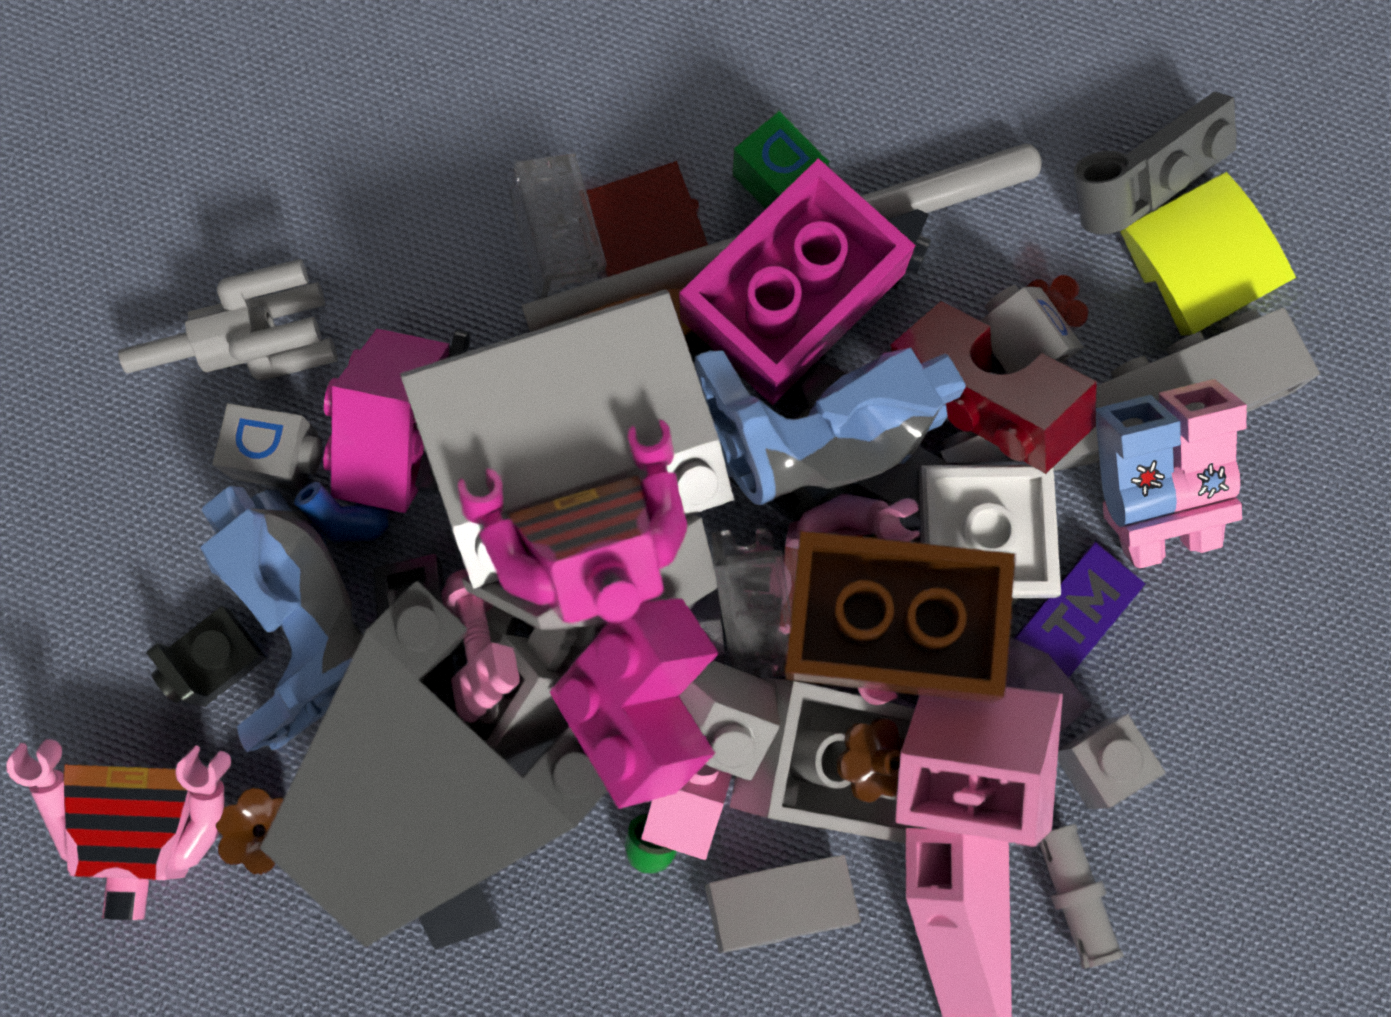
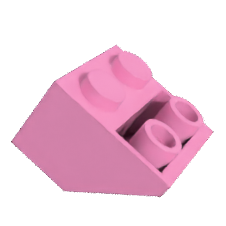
M1005 686V697L994 703L919 695L900 756L895 823L1035 847L1052 831L1063 694Z

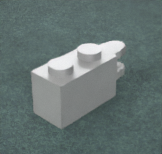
M605 625L544 630L535 627L529 638L503 635L498 644L514 649L520 677L518 685L507 694L503 693L502 699L493 707L487 708L485 714L474 723L463 720L457 712H455V715L522 776L554 740L569 727L549 692L604 629Z

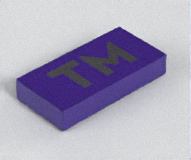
M1095 542L1060 581L1061 595L1056 598H1046L1011 641L1060 682L1067 681L1146 583Z

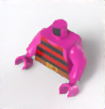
M659 420L662 439L654 446L646 447L638 443L634 425L628 431V441L634 463L639 469L647 473V477L642 481L636 475L508 514L510 519L503 520L501 516L504 506L501 478L496 471L489 468L485 469L486 484L490 494L484 497H475L469 494L466 490L465 482L462 478L459 479L458 492L462 515L474 524H482L484 529L479 533V537L506 591L538 605L548 604L563 623L572 624L598 615L607 621H624L638 611L642 601L658 597L664 591L660 569L674 562L687 533V521L675 473L668 472L667 469L674 458V447L670 428L665 421Z

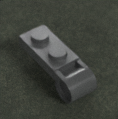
M1214 91L1128 154L1118 151H1100L1079 160L1074 167V179L1081 226L1086 231L1094 234H1111L1124 230L1150 210L1154 211L1237 150L1234 97Z

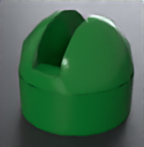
M642 814L635 817L629 824L624 842L625 856L631 866L641 873L655 874L669 866L674 860L677 851L641 840L648 814Z

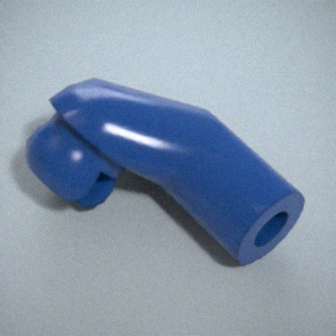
M313 482L304 487L297 494L294 501L298 509L327 539L333 542L373 541L380 537L388 528V509L356 503L355 506H341L319 482Z

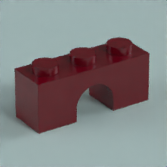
M943 301L935 305L890 344L891 352L911 348L920 364L946 353L965 383V389L960 397L945 403L949 421L958 429L966 432L971 431L996 445L1010 459L1024 461L1044 474H1047L1096 427L1095 380L1043 353L1018 372L1003 375L991 374L993 372L990 326Z

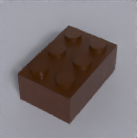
M800 531L785 669L786 680L994 703L1004 698L1016 553Z

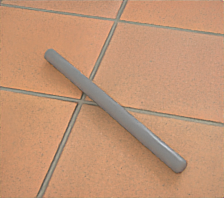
M1025 143L868 193L861 197L887 220L916 209L929 213L1034 179L1041 170V157L1033 145ZM737 236L523 304L521 306L529 330L532 332L555 325L604 305L637 295L685 288Z

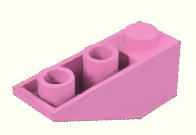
M906 828V900L942 1017H1012L1009 842L929 828Z

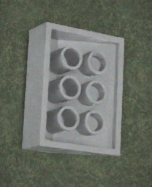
M667 290L400 373L473 589L498 581L499 578L479 537V533L484 529L482 524H474L462 515L458 483L459 479L462 478L466 484V490L475 497L489 495L485 469L489 468L496 471L501 478L504 503L501 516L503 520L510 519L508 514L636 475L642 481L647 477V473L639 469L634 463L628 441V431L634 425L638 443L646 447L654 446L662 439L659 420L662 419L670 428L674 447V458L667 469L668 472L676 474L685 517L734 500L720 441L670 294Z

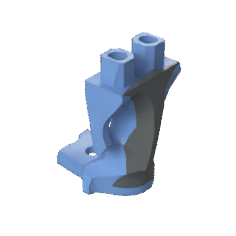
M908 348L884 353L874 361L842 376L821 395L808 417L790 420L775 413L758 398L749 395L723 351H708L696 356L694 363L720 441L727 474L736 481L746 497L757 505H762L805 485L819 486L827 489L881 474L898 463H906L914 455L926 433L943 425L948 416L945 403L959 398L965 389L962 377L946 353L920 364L913 350Z
M230 486L220 492L201 509L216 534L200 548L211 572L218 575L235 592L259 620L266 632H273L282 626L290 643L292 657L275 688L274 696L237 726L240 742L246 752L257 750L268 744L272 750L282 747L325 715L362 640L363 634L353 623L352 602L327 548L325 535L302 512L291 511L279 490L267 489L250 498L244 487Z

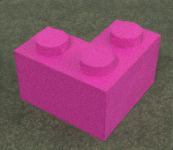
M376 329L361 349L353 351L348 366L340 377H334L330 380L324 398V413L326 416L332 417V434L325 447L323 466L326 471H331V495L333 498L406 513L419 491L415 487V482L425 446L400 373L447 359L450 343Z
M683 598L641 602L638 611L632 617L619 622L609 621L549 692L618 809L676 794L715 755L711 745L679 696L719 653Z

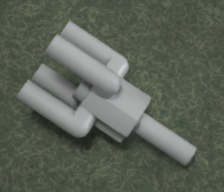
M302 259L224 278L217 285V294L221 303L189 311L188 319L185 321V333L126 347L118 351L120 364L127 374L196 356L199 367L206 373L246 363L251 375L261 381L337 362L338 356L331 338L321 340L320 329L315 317L275 326L273 320L275 318L325 306V298L319 282L308 284V275Z

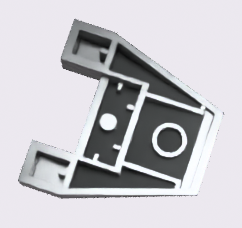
M417 581L365 631L260 847L270 859L364 947L371 945L572 830L608 791L570 727L560 734L532 766L520 776L422 684L461 645L468 628Z

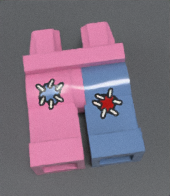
M1216 379L1159 392V402L1152 395H1147L1096 408V431L1102 488L1105 499L1103 502L1104 519L1119 535L1123 553L1137 568L1162 563V560L1166 557L1165 539L1180 536V541L1189 551L1203 553L1222 548L1226 524L1242 520V503L1236 498L1240 491V473L1236 462L1237 431L1246 429L1247 404ZM1200 402L1204 404L1205 408L1190 411L1185 406L1190 403ZM1129 418H1138L1142 420L1143 424L1126 428L1121 422Z

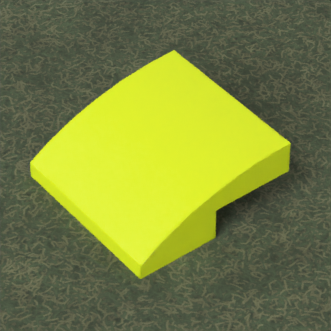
M1227 172L1213 177L1154 211L1145 214L1129 227L1120 231L1144 283L1156 281L1181 336L1192 335L1296 278L1283 250L1264 218L1241 187Z

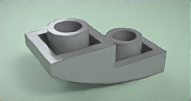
M845 855L768 869L705 885L719 953L777 943L792 937L850 927L861 922Z

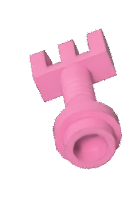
M463 569L448 577L446 586L442 590L441 598L443 606L455 617H458L459 621L468 628L463 638L468 664L451 678L457 713L463 720L474 723L485 714L487 708L493 707L502 699L503 693L507 694L515 688L520 681L514 649L491 642L486 612L494 605L465 590L462 579L468 576L467 569Z

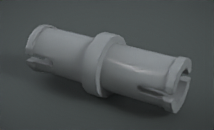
M1075 823L1052 830L1039 842V846L1057 893L1051 896L1055 910H1063L1081 960L1079 963L1081 968L1085 969L1115 961L1124 957L1122 949L1119 948L1101 899L1107 892L1102 881L1095 882Z

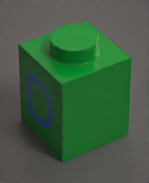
M778 111L734 148L732 175L766 209L818 158L827 167L829 166V161Z

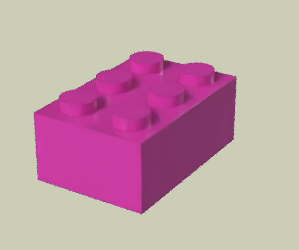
M818 158L679 292L680 320L711 349L723 351L734 370L773 406L905 274L915 244Z

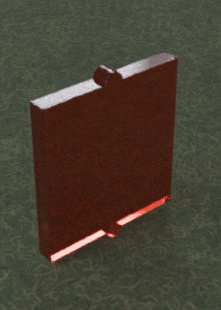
M677 161L578 193L591 231L588 234V243L591 247L597 248L607 277L708 245L697 216L699 202L696 199H691Z

